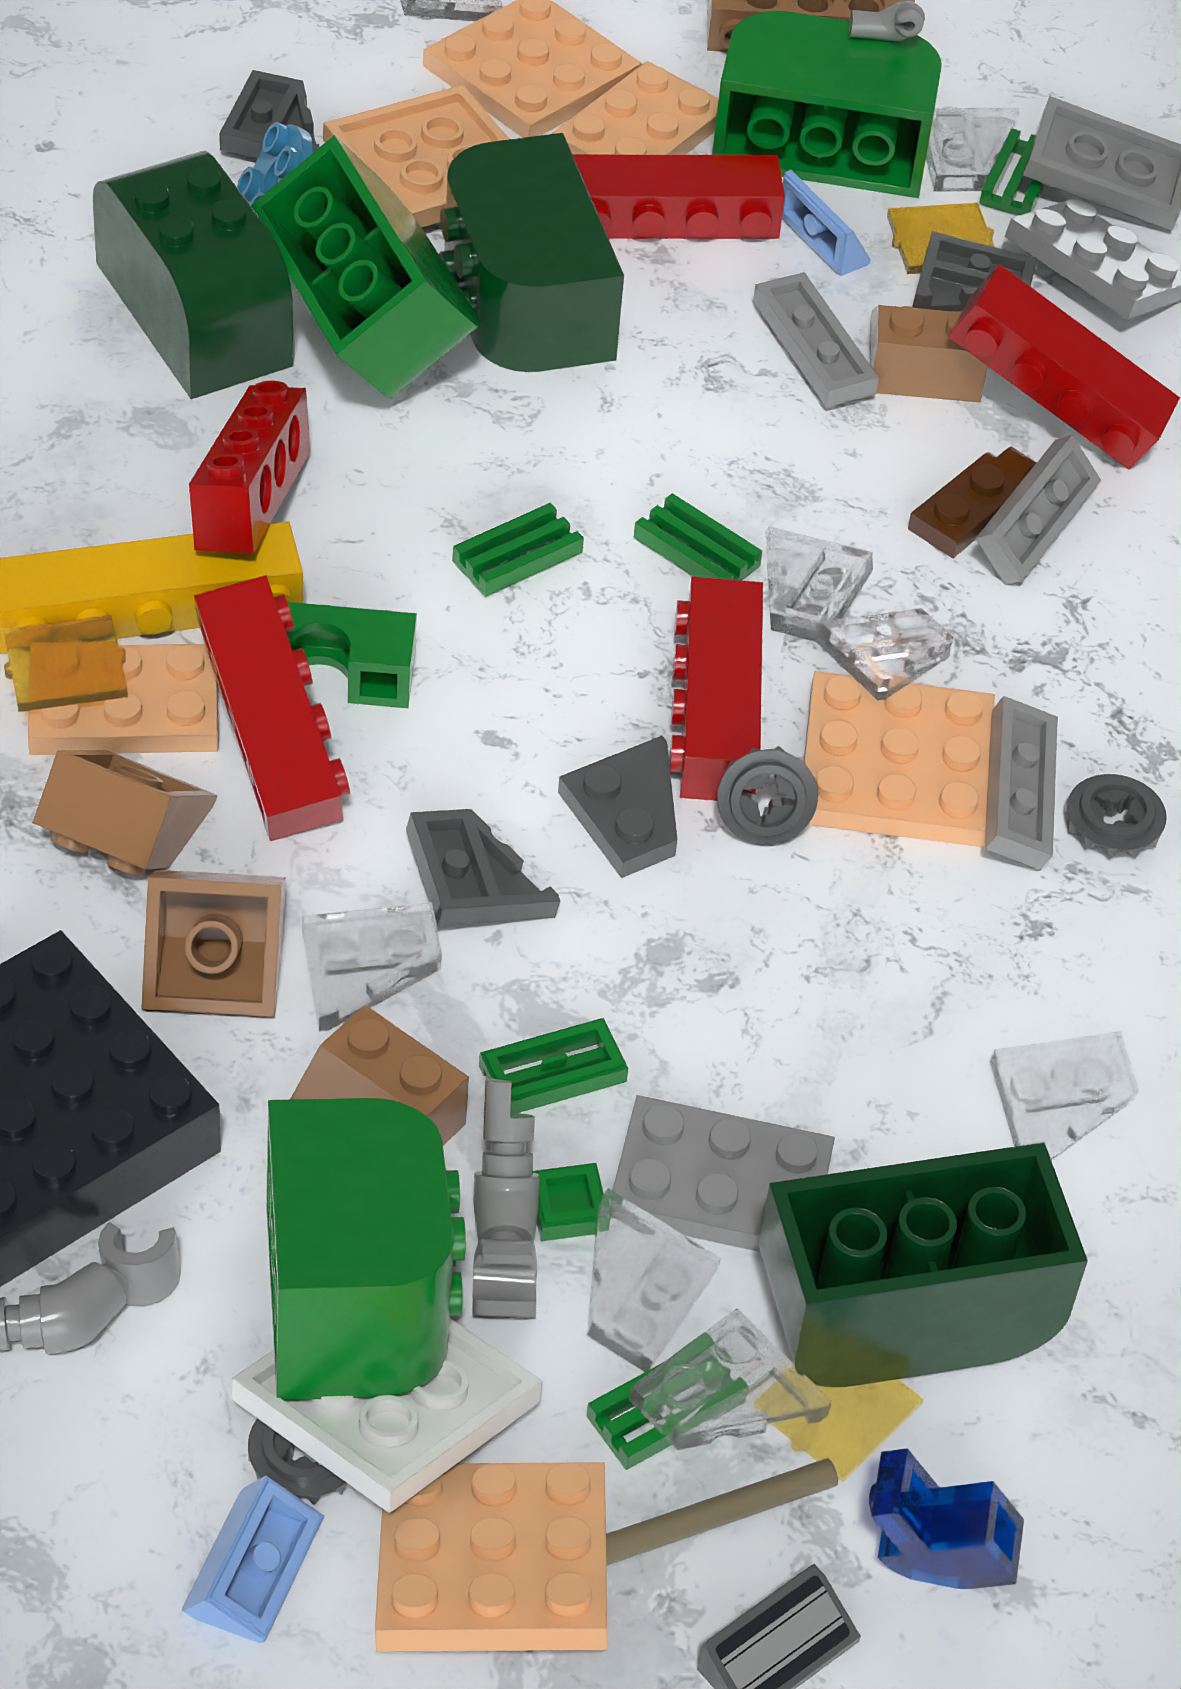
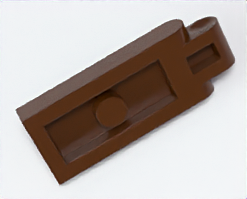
M1012 446L1008 447L997 457L990 452H986L912 511L908 530L949 557L955 558L976 540L975 538L1037 462Z

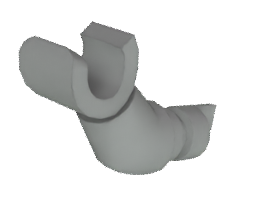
M486 1079L483 1139L491 1141V1151L483 1152L482 1171L474 1173L473 1206L478 1244L473 1263L472 1316L536 1318L537 1258L534 1238L539 1211L540 1175L533 1173V1154L525 1152L526 1142L534 1141L535 1116L510 1113L511 1081Z
M108 1222L101 1231L98 1241L101 1264L91 1262L60 1283L41 1286L40 1294L22 1295L19 1297V1304L8 1305L6 1297H1L0 1351L10 1350L11 1341L22 1340L23 1348L44 1347L46 1354L75 1350L91 1343L125 1304L130 1306H146L158 1303L171 1295L178 1286L181 1275L174 1227L159 1231L158 1241L153 1247L146 1251L131 1253L124 1252L120 1228Z

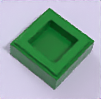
M597 1163L533 1171V1173L540 1175L537 1227L541 1242L609 1232L610 1217Z

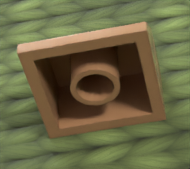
M876 306L871 313L870 365L879 377L876 393L981 403L988 366L947 337L962 311L920 309L910 306Z
M57 750L32 823L53 831L51 841L59 846L82 853H87L89 847L109 854L107 860L109 866L125 873L143 876L145 870L170 868L213 808L217 794L108 750Z
M155 870L148 877L141 1009L274 1017L283 942L286 877Z
M364 1004L319 1046L290 1099L379 1098L400 1102L419 1110L430 1118L437 1126L444 1146L466 1125L469 1076Z

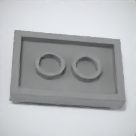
M1049 96L1023 176L1037 180L1043 185L1056 187L1083 197L1094 204L1107 206L1137 217L1143 222L1173 230L1181 212V144Z
M1070 199L1013 217L1010 220L1005 238L1127 320L1181 301V270L1179 269V264L1171 257L1154 253L1139 243L1138 237L1132 231L1114 226L1098 216L1097 210L1085 201Z
M636 1095L609 1202L608 1213L610 1220L761 1252L759 1238L769 1183L828 1174L835 1137Z

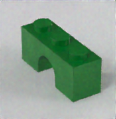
M288 602L294 630L286 632L292 651L303 648L309 666L327 665L341 671L348 679V703L409 709L416 653L417 613Z

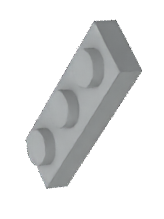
M805 272L755 284L753 302L826 407L876 394L879 380L878 375Z
M1073 435L1055 439L975 538L1005 585L1024 580L1101 481Z
M1003 696L992 709L985 849L1041 870L1053 856L1058 716Z

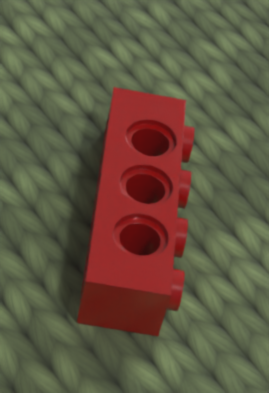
M275 380L249 385L189 482L195 551L254 554L310 454L306 388L288 387L286 383Z

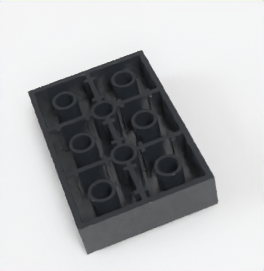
M62 930L0 964L1 1287L221 1152L219 1103Z

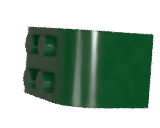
M556 133L481 143L459 153L452 160L447 173L446 208H442L440 211V224L445 241L444 251H440L439 256L479 318L481 326L470 334L479 353L500 367L519 372H541L616 361L624 273L564 134Z
M199 151L98 181L93 189V217L96 264L190 399L293 367V297L283 257L268 228L218 161L209 152Z
M1045 1142L769 1183L759 1238L761 1255L796 1372L805 1381L824 1387L858 1386L989 1365L1027 1354L1050 1341L1068 1322L1088 1262Z

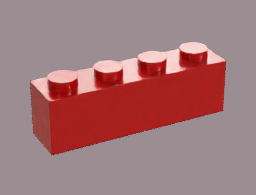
M572 154L609 239H779L785 194L778 155Z
M998 264L971 295L947 336L1128 470L1160 439L1180 400L1178 395L1001 264Z
M267 575L194 595L198 625L269 840H277L343 820L341 797L350 795L349 783L341 759L329 761L323 741L332 738L330 727L322 704L310 705L305 686L313 684L312 675L303 648L293 651L291 649L286 632L294 630V623L285 595L273 596Z
M691 577L688 601L677 600L674 636L685 637V645L675 644L673 680L684 681V690H673L671 726H682V735H672L669 764L670 772L681 773L680 798L717 801V784L727 771L730 760H738L748 754L752 747L761 750L763 582ZM752 788L748 792L756 794V789Z

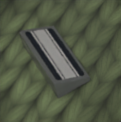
M813 1564L708 1639L701 1647L697 1670L714 1689H796L857 1644L861 1636L827 1577Z

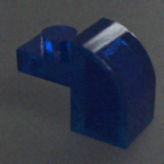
M908 1448L881 1452L877 1481L872 1485L869 1493V1507L871 1517L876 1525L882 1529L877 1558L885 1566L911 1580L955 1589H976L1017 1583L1024 1518L994 1481L939 1487Z

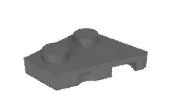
M252 70L219 133L220 150L240 154L248 158H258L263 150V139L268 128L274 122H279L285 126L295 125L306 130L312 139L313 152L316 151L320 146L315 141L314 122L311 110L307 107V95L303 80Z
M932 231L912 307L942 311H962L971 295L998 264H1001L1031 287L1037 258Z
M663 736L559 776V795L621 878L676 855L677 830L668 745Z
M472 809L410 813L406 832L437 926L555 918L561 902L558 893L551 886L540 891L521 872L524 860L508 844L497 840L493 836L491 828Z

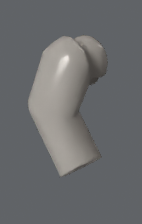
M900 1L880 12L852 10L849 18L848 35L853 38L903 41L918 35L922 31L925 13L918 4L911 1Z

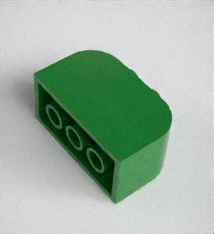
M767 11L751 15L739 22L731 35L720 82L712 155H778L782 177H784V172L792 170L801 180L919 198L942 63L940 55L928 41L918 35L898 42L853 38L848 35L849 21L788 11Z
M335 135L251 205L276 241L288 275L335 354L386 397H395L481 326L471 304L414 216L390 187Z
M379 1098L268 1100L266 1213L276 1398L283 1400L321 1399V1397L353 1396V1398H374L382 1395L397 1396L411 1392L418 1386H424L443 1367L448 1352L450 1315L462 1314L461 1272H452V1267H456V1261L465 1260L464 1217H451V1213H459L460 1208L458 1170H446L442 1137L437 1126L425 1114L411 1106Z

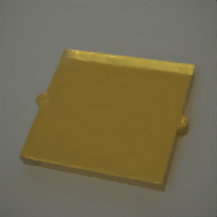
M978 202L888 208L887 219L893 233L892 247L899 250L907 274L921 273L932 231L995 247L992 241L994 230L987 227Z
M111 615L3 629L9 660L4 665L5 677L12 679L18 712L128 697L122 664L126 662V651L124 648L118 647Z
M793 1366L754 1403L753 1410L791 1440L790 1447L793 1451L801 1452L803 1450L816 1461L829 1458L836 1469L838 1479L844 1482L922 1405L923 1398L899 1379L850 1387L819 1386L801 1378L796 1372L795 1366Z

